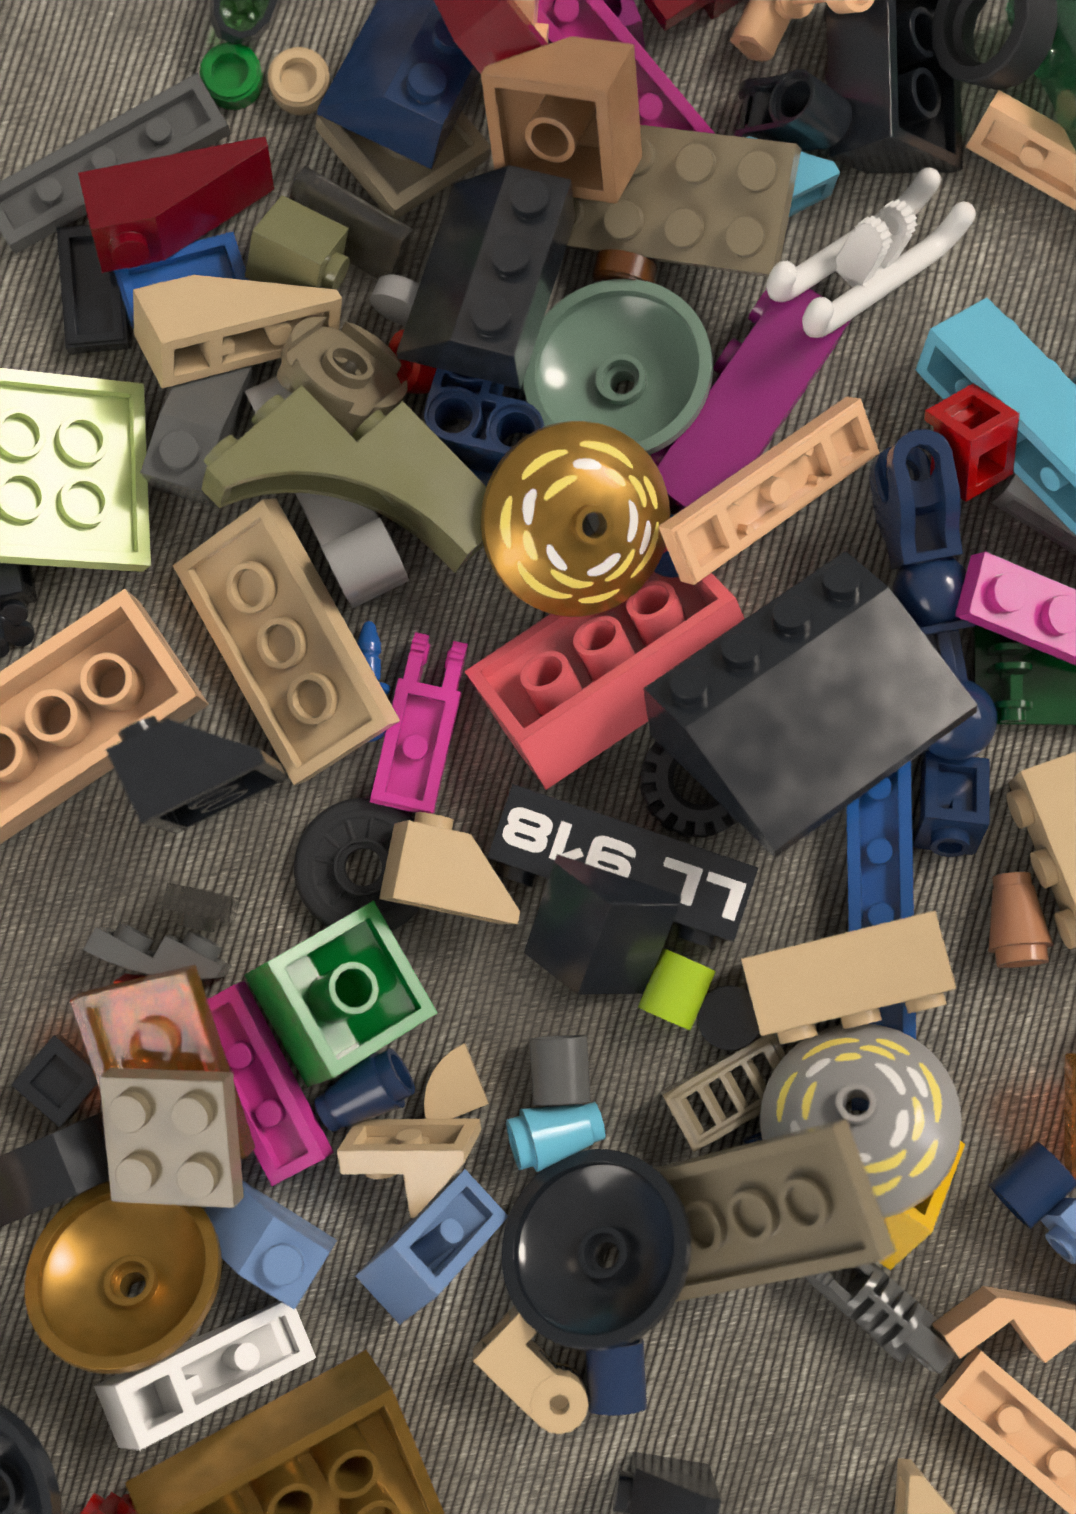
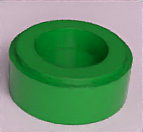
M225 42L211 48L202 59L200 78L218 107L226 110H240L250 106L258 99L263 89L264 76L259 59L250 48L243 44Z

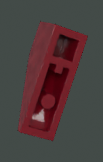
M266 136L78 172L90 229L102 273L164 261L274 190Z

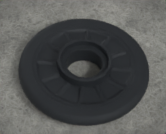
M370 798L344 800L318 814L303 832L294 858V878L297 891L311 915L321 924L328 927L374 901L391 931L408 922L418 912L419 907L381 900L379 897L394 824L408 820L414 821V818L404 810L370 803ZM360 849L374 851L379 856L382 864L381 874L378 879L366 886L354 884L346 873V862L349 856Z

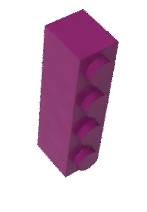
M809 288L799 296L786 302L774 301L769 297L767 289L764 291L747 318L755 324L743 343L733 337L716 361L713 370L720 374V377L709 391L707 400L696 420L675 440L673 445L670 444L650 456L664 480L672 514L676 515L762 455L843 337L851 320L824 337L814 338L805 333L802 324L803 315L813 299L822 297Z

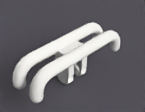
M924 168L896 201L892 200L883 206L884 208L870 218L866 217L853 230L795 267L789 261L778 262L772 268L767 279L768 295L777 302L790 301L836 271L852 288L832 302L825 297L813 299L802 318L803 329L808 336L814 338L824 337L941 258L956 244L973 223L976 216L975 209L968 202L957 203L943 222L929 236L900 255L912 237V233L916 231L915 226L918 224L915 221L917 219L915 215L931 199L941 182L937 170Z

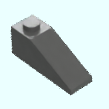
M260 363L172 387L160 411L140 472L154 490L214 507L215 503L201 490L205 470L208 467L204 463V459L225 437L229 435L237 437L249 400L245 391L253 387Z

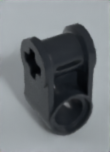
M796 69L789 73L766 78H749L743 80L739 86L738 95L743 104L738 129L734 130L730 136H751L762 140L795 143L801 148V152L816 149L825 150L839 142L849 129L852 120V107L846 98L805 69Z

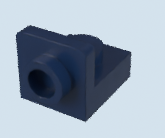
M926 751L921 763L920 819L913 833V847L932 850L935 854L944 857H957L964 854L973 855L977 852L990 825V759L970 757L963 760H948L938 757L930 751Z

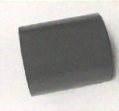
M587 1035L530 1038L533 1104L563 1105L591 1101Z

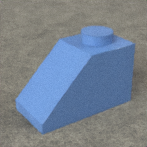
M464 1169L415 1218L407 1222L355 1276L400 1325L436 1298L509 1216L468 1171Z
M243 1181L244 1198L234 1208L206 1207L204 1210L218 1235L221 1257L237 1274L295 1310L337 1240Z

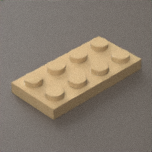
M276 498L261 500L173 565L293 785L308 781L400 722L399 717Z

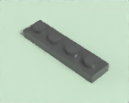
M198 73L0 181V231L13 252L17 254L56 232L57 227H65L87 215L78 172L207 148L231 135L228 124Z

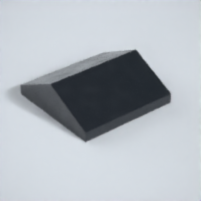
M557 854L524 953L577 995L643 994L666 941L682 896Z

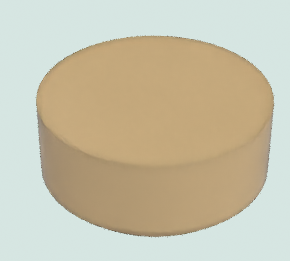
M304 47L284 50L274 58L268 70V84L274 101L281 109L294 115H308L316 112L331 85L329 70L324 59L315 51Z

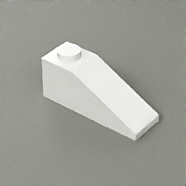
M278 1301L185 1342L172 1354L148 1367L119 1373L95 1385L94 1388L118 1448L142 1450L315 1359L316 1356L296 1308L294 1310L283 1302Z

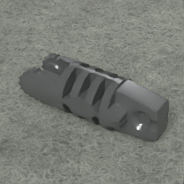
M875 1263L852 1267L858 1274L845 1289L833 1279L829 1272L803 1277L841 1312L859 1325L897 1362L902 1363L906 1356L910 1354L925 1368L940 1374L954 1357L955 1353L928 1329L936 1320V1317L903 1290Z

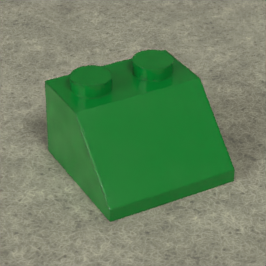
M374 901L244 974L307 1087L336 1077L438 1013Z

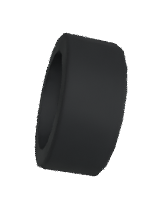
M938 0L932 22V47L940 67L954 80L994 90L1020 85L1038 70L1051 49L1057 29L1056 0H1014L1015 18L1010 36L1001 50L985 63L979 62L974 50V29L978 15L987 0Z

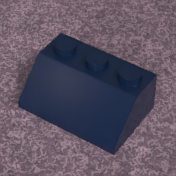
M378 0L319 104L317 115L432 169L481 74L455 43L434 0Z

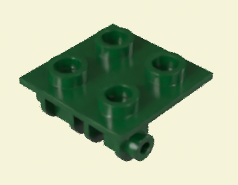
M973 626L974 683L982 687L991 697L997 712V725H1076V665L981 626Z

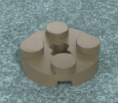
M327 317L304 319L294 327L281 352L282 364L277 371V379L286 390L293 393L302 385L349 434H353L375 411L380 410L386 416L401 403L408 389L407 380L402 384L399 381L397 373L402 365L395 353L383 341L362 327L346 321L340 331L331 327H322Z

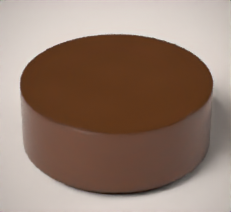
M605 249L597 253L592 277L596 283L611 279H637L654 283L658 267L652 260L642 255L624 250Z

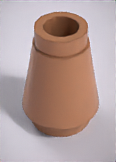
M1009 872L993 876L994 889L992 890L988 952L995 953L997 967L1021 968L1048 963L1047 948L1052 947L1054 944L1035 886L1032 885L1031 873Z

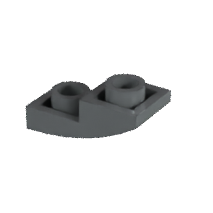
M119 922L116 930L109 927H95L83 949L104 961L129 970L174 979L226 977L232 966L218 958L223 949L221 946L193 931L188 930L184 939L177 935H165L155 953L149 949L154 941L151 937L122 922Z

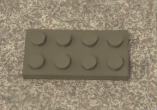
M640 125L642 159L618 203L614 204L573 197L575 222L566 247L568 249L596 253L605 249H617L642 255L652 261L769 277L772 268L781 261L801 148L795 143Z
M847 1119L655 1168L669 1181L679 1195L688 1217L691 1232L689 1270L683 1288L675 1302L879 1262L896 1252Z

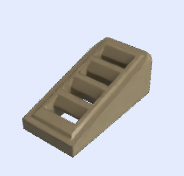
M774 1033L759 1036L746 1047L732 1051L660 1091L693 1153L761 1113L762 1099L767 1085L752 1058L763 1052L772 1070H775L785 1056V1053ZM740 1065L757 1094V1097L748 1102L745 1100L730 1072ZM718 1078L735 1109L726 1114L722 1111L708 1085ZM696 1091L713 1120L704 1126H701L686 1098Z

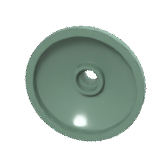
M637 279L600 281L587 285L566 296L544 316L523 380L524 392L527 402L541 413L544 426L566 421H587L603 424L625 433L651 455L678 439L692 425L701 412L712 383V350L706 330L697 314L681 297L660 285ZM622 381L634 383L633 388L625 394L614 392L615 386Z

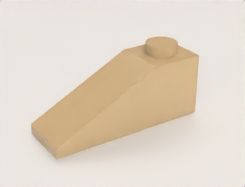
M191 275L133 289L134 336L163 389L282 358L281 352L292 330L304 319L327 317L322 327H331L339 330L342 297L336 289Z

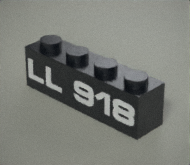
M512 784L487 857L488 860L499 863L497 876L529 887H533L536 876L546 880L549 879L556 855L559 854L682 896L681 902L673 920V923L682 926L678 937L714 950L718 938L728 942L735 941L758 871L756 866Z

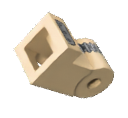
M513 1306L473 1347V1362L541 1428L555 1434L571 1432L581 1425L587 1414L588 1400L584 1381L577 1370L567 1364L555 1363L531 1339L537 1331L523 1319L516 1307Z

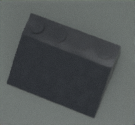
M846 551L644 687L650 735L775 858L977 713V703L891 589Z

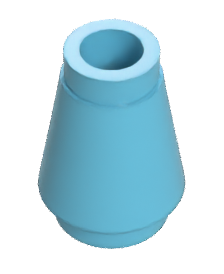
M595 1102L585 1105L574 1104L524 1108L519 1110L520 1116L506 1119L510 1147L519 1170L534 1167L535 1171L539 1172L606 1138L603 1119Z

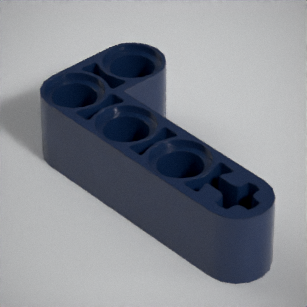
M437 368L425 405L424 419L432 432L468 468L493 473L498 463L511 449V447L503 444L508 436L515 433H526L529 435L545 427L541 413L533 405L521 400L501 396L504 385ZM454 419H465L471 422L465 430L458 433L442 431L444 425Z

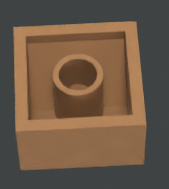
M570 36L485 66L481 73L494 170L511 165L572 180L574 198L617 204L642 159L634 44Z

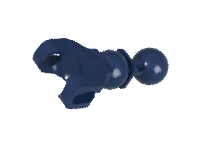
M916 429L906 433L891 447L886 448L875 457L870 466L869 481L875 516L888 549L891 570L899 569L893 583L892 592L977 703V713L927 748L928 751L938 757L948 760H963L977 755L990 743L997 726V712L989 694L978 684L968 681L959 630L976 626V624L955 616L967 571L954 559V557L963 554L959 530L960 490L952 450L948 441L939 433L927 429ZM919 448H922V449H925L926 451H928V452L932 455V457H933V459H934L935 468H934V470H933V472H932L931 475H930V471H931V463H930V460H929L927 454H926L924 451H922L921 449H919ZM907 466L913 471L914 481L910 479Z

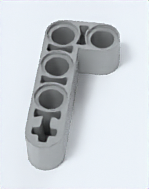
M277 376L245 391L255 413L274 395L280 394L285 400L292 394L279 383ZM295 493L352 609L409 581L392 540L375 511L335 497Z

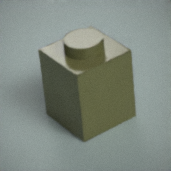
M281 195L252 231L245 277L259 282L337 290L342 284L350 264V258L343 255L349 228Z

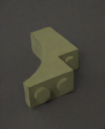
M301 385L285 400L280 394L271 397L252 417L251 422L255 425L239 440L233 435L225 437L204 459V463L208 467L205 470L201 490L219 508L243 499L277 493H310L335 497L366 507L398 523L427 545L454 573L484 547L481 532V509L486 486L403 401L386 416L380 410L372 413L351 436Z

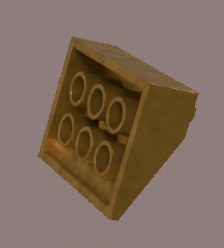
M367 1350L362 1351L125 1482L137 1514H445L395 1393Z

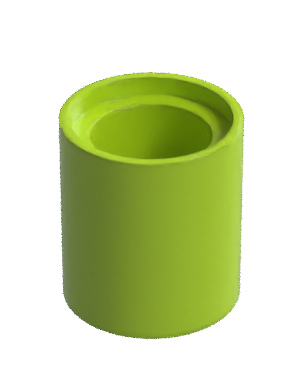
M663 948L638 1008L691 1031L716 971Z

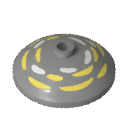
M865 1024L843 1029V1025H838L817 1032V1036L804 1039L783 1057L767 1083L760 1113L762 1140L847 1119L883 1218L900 1214L921 1203L935 1191L949 1173L955 1161L961 1139L962 1122L959 1098L947 1070L938 1058L922 1043L903 1032L886 1026ZM856 1097L864 1098L870 1103L869 1109L864 1114L858 1116L851 1115L845 1110L847 1102Z

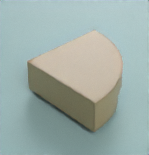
M466 1043L451 1050L433 1070L426 1086L424 1097L426 1119H453L489 1104Z

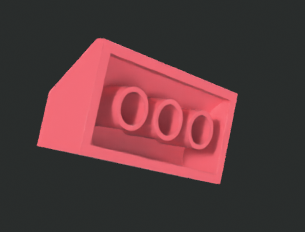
M665 546V549H664V552H663V553H665L666 551H668V549H667L666 546ZM653 572L647 582L633 596L620 605L602 613L582 617L549 614L464 672L519 755L547 790L648 722L644 687L745 618L736 598L712 573L695 585L681 582L679 577L668 578Z

